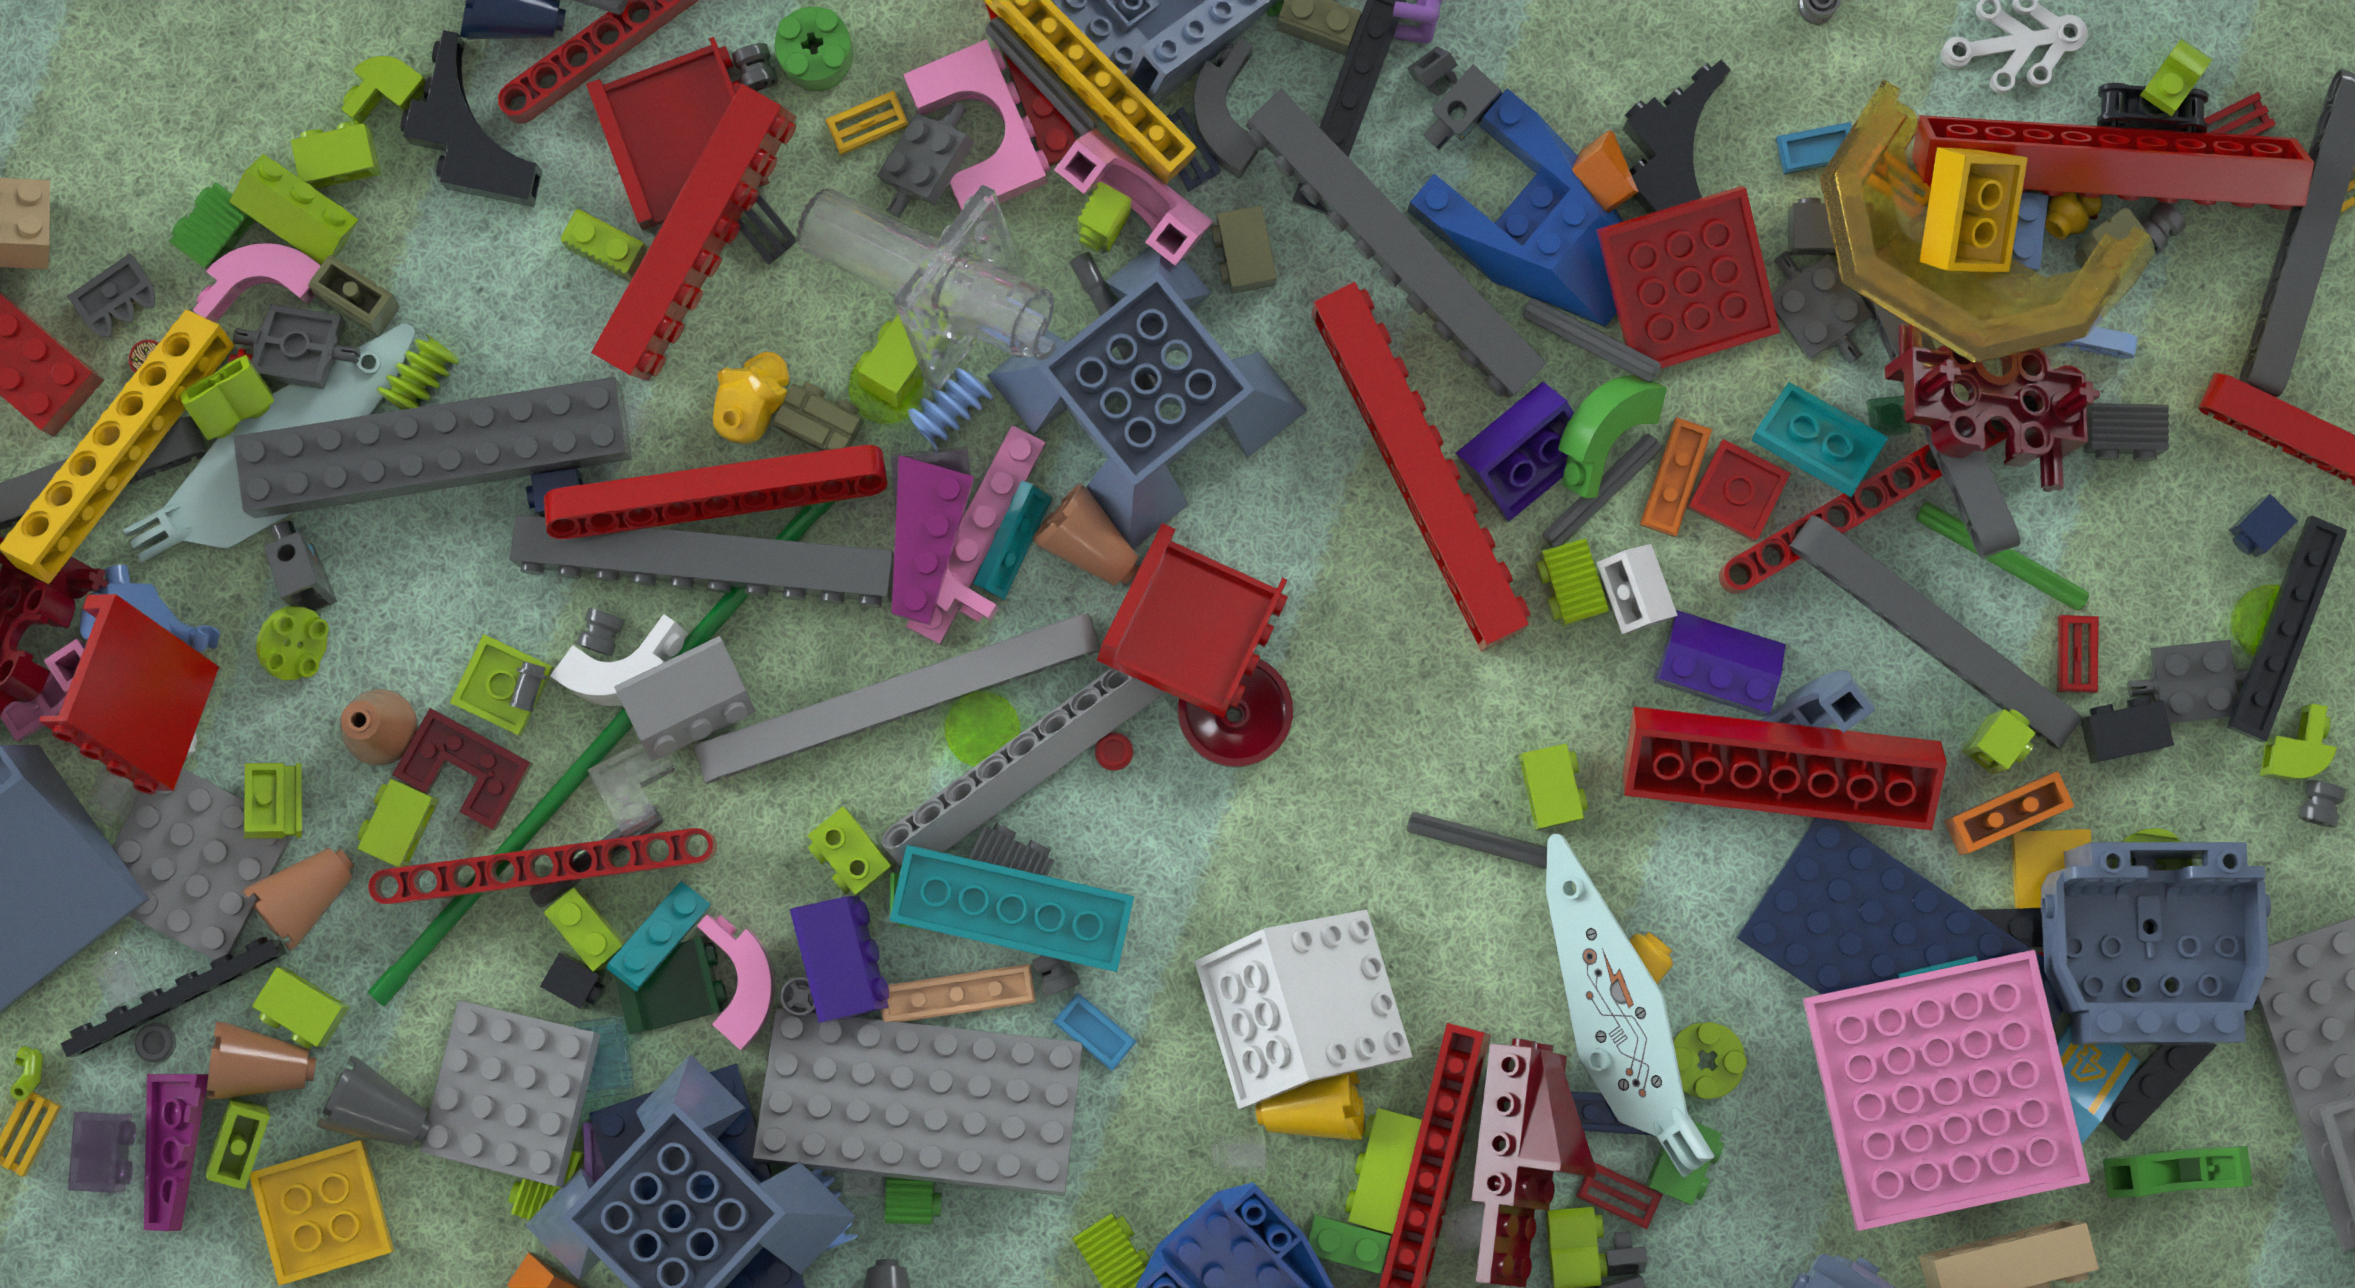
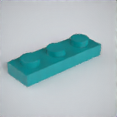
M1021 480L1016 493L1011 499L1004 519L995 533L989 551L979 567L974 585L997 598L1005 600L1032 543V538L1038 530L1053 497L1033 484Z
M680 881L608 962L606 969L637 992L704 916L711 904L684 882Z

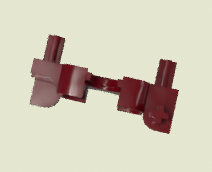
M1918 323L1901 324L1899 326V357L1885 366V379L1904 382L1905 404L1903 405V411H1905V422L1929 426L1931 440L1936 450L1943 455L1963 459L1973 451H1981L1985 448L1984 427L1987 420L1995 419L2000 421L2009 431V436L2005 443L2006 460L2004 465L2023 467L2040 458V480L2043 491L2063 490V457L2088 442L2086 407L2093 404L2094 400L2100 397V391L2093 389V382H2085V374L2052 369L2045 352L2035 346L2024 344L2007 347V352L2000 357L2003 376H1995L1988 372L1982 363L1981 340L1978 337L1957 335L1936 350L1922 348V327H1919ZM1954 384H1961L1966 388L1969 395L1968 401H1962L1955 395ZM2024 394L2030 395L2037 402L2036 412H2032L2025 407L2023 402Z
M0 537V544L4 540V538ZM0 551V563L3 564L0 570V717L5 707L10 703H27L37 698L51 672L32 661V654L17 650L24 632L32 624H48L52 627L68 629L76 609L74 599L82 598L89 591H98L99 588H106L108 585V581L103 578L105 574L103 569L91 568L71 556L51 583L47 584L16 568Z

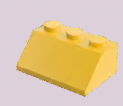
M1937 148L1919 262L1946 271L2009 272L2028 158L1974 149Z

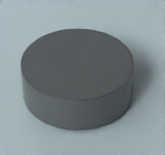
M148 1024L137 1033L135 1048L142 1059L149 1062H161L173 1054L176 1048V1037L172 1029L164 1024Z

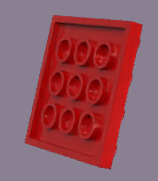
M1744 186L1597 229L1625 345L1660 362V369L1780 333L1748 193Z

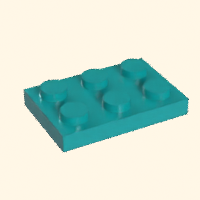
M1788 382L1756 429L1751 441L1847 496L1852 497L1884 448L1889 437L1793 383Z

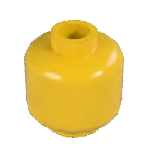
M1649 931L1645 936L1636 933L1632 935L1629 941L1658 985L1673 966V960L1669 956L1673 950Z

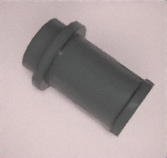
M523 661L522 667H517V671L520 674L509 705L533 712L542 679L546 680L547 676L544 675L545 667Z

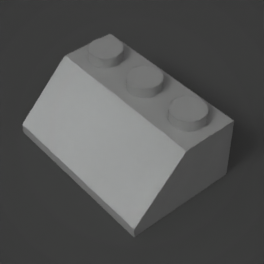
M720 636L614 686L651 762L671 755L674 751L694 741L704 739L711 733L732 723L739 722L746 716L756 712Z

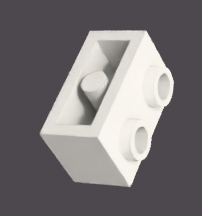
M1652 544L1624 550L1596 562L1622 634L1648 628L1678 616Z

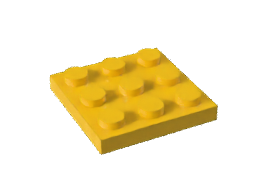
M364 1139L251 1172L249 1178L278 1286L395 1252Z

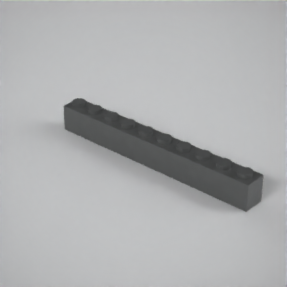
M1282 88L1248 120L1245 125L1249 130L1247 136L1260 150L1266 147L1276 157L1273 162L1280 172L1288 178L1293 175L1303 185L1300 188L1301 193L1312 204L1316 205L1319 202L1329 212L1326 216L1328 221L1339 232L1342 233L1346 230L1356 240L1353 243L1354 248L1365 259L1369 260L1372 257L1382 267L1379 271L1381 276L1391 286L1396 287L1399 285L1408 294L1406 297L1407 303L1418 314L1422 315L1425 312L1435 322L1432 325L1434 331L1444 341L1452 340L1461 349L1458 353L1460 358L1470 368L1475 369L1478 367L1488 377L1485 383L1496 395L1501 397L1505 394L1508 398L1514 396L1547 364Z
M516 515L509 560L518 567H521L520 571L526 574L543 575L544 570L558 571V576L572 579H580L581 573L595 574L596 580L604 582H618L619 577L633 578V583L644 586H655L656 580L670 582L671 587L691 590L693 589V584L708 585L707 590L717 593H730L731 588L746 589L745 594L757 597H768L770 591L783 593V598L804 601L806 600V595L821 596L822 602L830 604H844V599L859 600L860 606L881 608L882 602L892 603L894 552L889 550L660 528H643L559 540L547 534L545 517Z

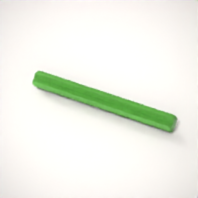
M1930 502L1922 504L1916 515L1918 522L1979 555L1962 520ZM2013 549L1984 558L2074 610L2082 609L2088 601L2090 595L2088 591Z

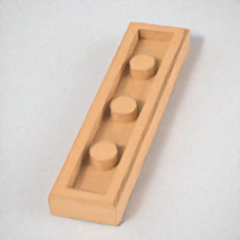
M1031 964L888 985L889 998L887 999L889 1008L881 1010V1015L884 1022H905L1034 1003L1036 998Z

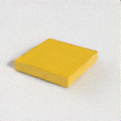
M2091 829L2018 831L2011 834L2015 909L2041 908V886L2047 875L2065 869L2064 851L2091 842Z

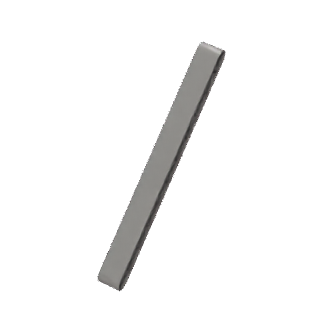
M1088 613L1078 615L701 742L693 746L704 782L706 784L721 780V776L725 775L727 778L757 768L756 764L761 763L763 766L793 756L792 752L798 751L799 754L828 744L830 739L837 741L864 732L866 727L870 726L873 729L902 719V715L906 714L908 717L938 707L937 703L943 702L944 705L971 696L976 690L982 692L1009 683L1011 678L1015 677L1018 680L1045 671L1047 666L1051 665L1054 668L1083 658L1082 654L1087 653L1088 656L1100 651L1101 647L1090 615Z

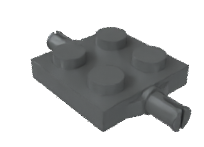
M953 101L942 120H932L915 113L882 166L877 177L898 191L886 209L893 216L900 218L910 200H924L936 205L975 141L967 134L955 128L963 114L967 111L961 104Z
M1787 251L1777 257L1774 262L1777 263L1787 279L1782 287L1771 294L1776 316L1808 360H1811L1822 351L1836 346L1848 360L1849 364L1860 358L1863 354L1852 342L1850 336L1856 327L1869 319L1873 314L1829 254L1813 265L1801 269L1798 268Z
M270 304L266 319L257 331L236 328L234 330L236 334H233L234 344L253 346L254 355L251 363L263 380L323 390L331 367L336 360L357 364L361 354L359 347L340 345V339L346 323L342 315Z
M2231 640L2150 648L2152 659L2150 679L2130 680L2127 683L2128 688L2143 687L2142 689L2128 690L2130 697L2152 694L2155 702L2164 700L2169 723L2231 717L2237 701L2238 685L2244 683L2249 668L2236 670L2232 658Z

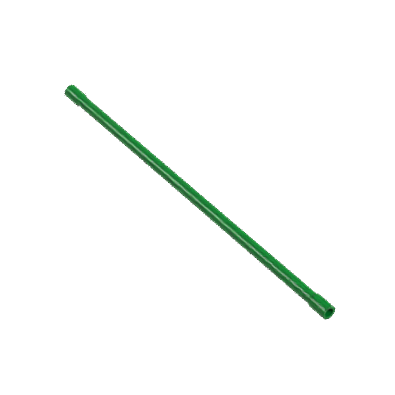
M836 501L804 505L774 540L798 542L821 515H824ZM731 588L730 593H725L684 639L683 647L678 654L670 659L708 642L748 598L749 595L745 594L746 589ZM625 708L616 715L492 855L523 850L631 729L633 725ZM506 860L498 865L497 877L510 864L509 861ZM475 874L465 884V888L470 887L474 883ZM483 893L454 897L398 961L391 965L367 991L368 994L385 1007L406 984L409 976Z

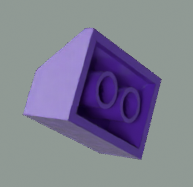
M1543 381L1455 453L1468 475L1508 522L1563 478L1568 455L1559 451L1558 448L1564 430L1574 412L1568 401Z
M1676 610L1678 616L1673 617L1654 683L1762 717L1770 714L1781 679L1786 644Z
M845 896L790 909L818 1022L841 1021L889 1008L887 1002L889 987L885 978L880 975L877 963L880 959L879 949L876 942L871 939L867 925L870 922V914L866 904L863 901L861 902L860 896Z

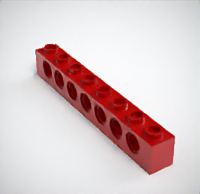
M1450 1023L1446 1024L1379 1288H1427L1491 1037L1490 1034Z

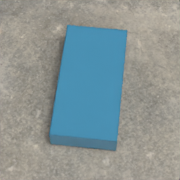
M1851 122L1776 137L1783 175L1857 161L1859 159Z
M1078 992L1053 1021L1054 1024L1076 1042L1082 1043L1083 1048L1111 1071L1115 1069L1137 1042Z

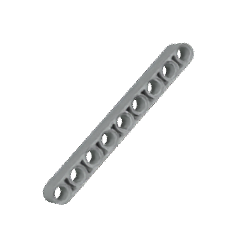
M1111 668L892 825L882 837L883 847L900 869L906 845L941 853L945 852L1166 692Z

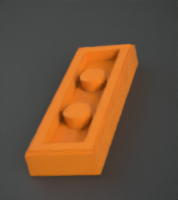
M1677 417L1675 418L1639 524L1640 526L1672 537L1677 536L1712 429Z

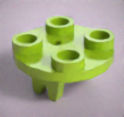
M301 605L285 606L273 612L263 623L257 636L256 654L260 665L269 675L284 681L298 680L301 677L307 678L315 675L327 648L328 623L320 618L315 611Z

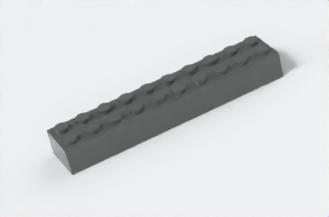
M615 377L233 436L243 512L253 518L632 460L622 385Z

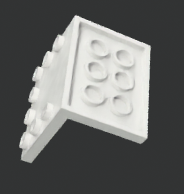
M1367 910L1264 928L1194 961L1238 1109L1251 1107L1311 1081L1397 1063L1412 1058Z

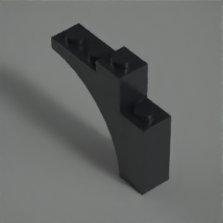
M443 30L441 41L437 40L432 51V62L435 63L433 76L427 77L424 86V99H427V102L411 100L409 110L403 112L400 128L401 132H404V138L411 145L446 151L445 155L439 157L436 175L440 178L439 182L445 189L534 207L542 170L537 163L517 157L500 147L480 128L471 112L463 86L462 56L465 42L458 33Z
M1722 59L1712 67L1709 63L1703 65L1691 77L1694 81L1692 85L1685 91L1678 87L1663 101L1666 107L1654 97L1647 104L1640 100L1625 114L1628 120L1622 130L1650 160L1647 162L1642 158L1630 169L1638 189V193L1633 197L1648 214L1702 198L1695 177L1693 163L1694 137L1698 119L1706 101L1726 80L1731 71Z

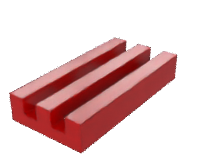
M2259 92L2204 118V121L2209 126L2241 109L2253 105L2254 111L2209 133L2226 134L2259 117L2262 124L2239 134L2256 136L2273 128L2276 123L2273 118H2269L2267 114L2269 110L2266 105H2262L2260 101L2262 97Z
M2058 616L2057 692L2098 693L2099 616ZM2069 624H2073V684H2068ZM2082 624H2088V684H2081Z
M1594 1162L1596 1172L1651 1197L1650 1204L1648 1205L1589 1176H1584L1576 1197L1644 1229H1648L1663 1194ZM1591 1186L1645 1211L1643 1219L1588 1194L1589 1187Z

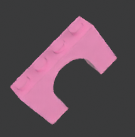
M987 39L903 74L917 111L922 116L950 105L953 101L971 99L979 100L992 106L1001 115L1005 123L1004 139L996 153L979 164L955 173L949 182L964 218L1047 184L1045 173L1051 170L1043 150L1041 149L1036 152L1030 140L1036 137L1028 116L1021 118L1016 108V104L1021 103L1014 83L1006 84L1001 71L1006 69V65L998 47L991 50Z
M1096 128L1077 139L1054 169V171L1083 194L1092 188H1096V183L1103 182L1132 199L1131 208L1146 221L1152 230L1151 235L1145 242L1175 266L1193 250L1214 222Z

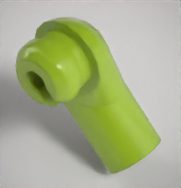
M28 1046L21 1047L15 1059L17 1066L24 1067L23 1074L10 1088L11 1096L18 1101L26 1100L40 1085L42 1079L43 1055L37 1048L32 1050Z

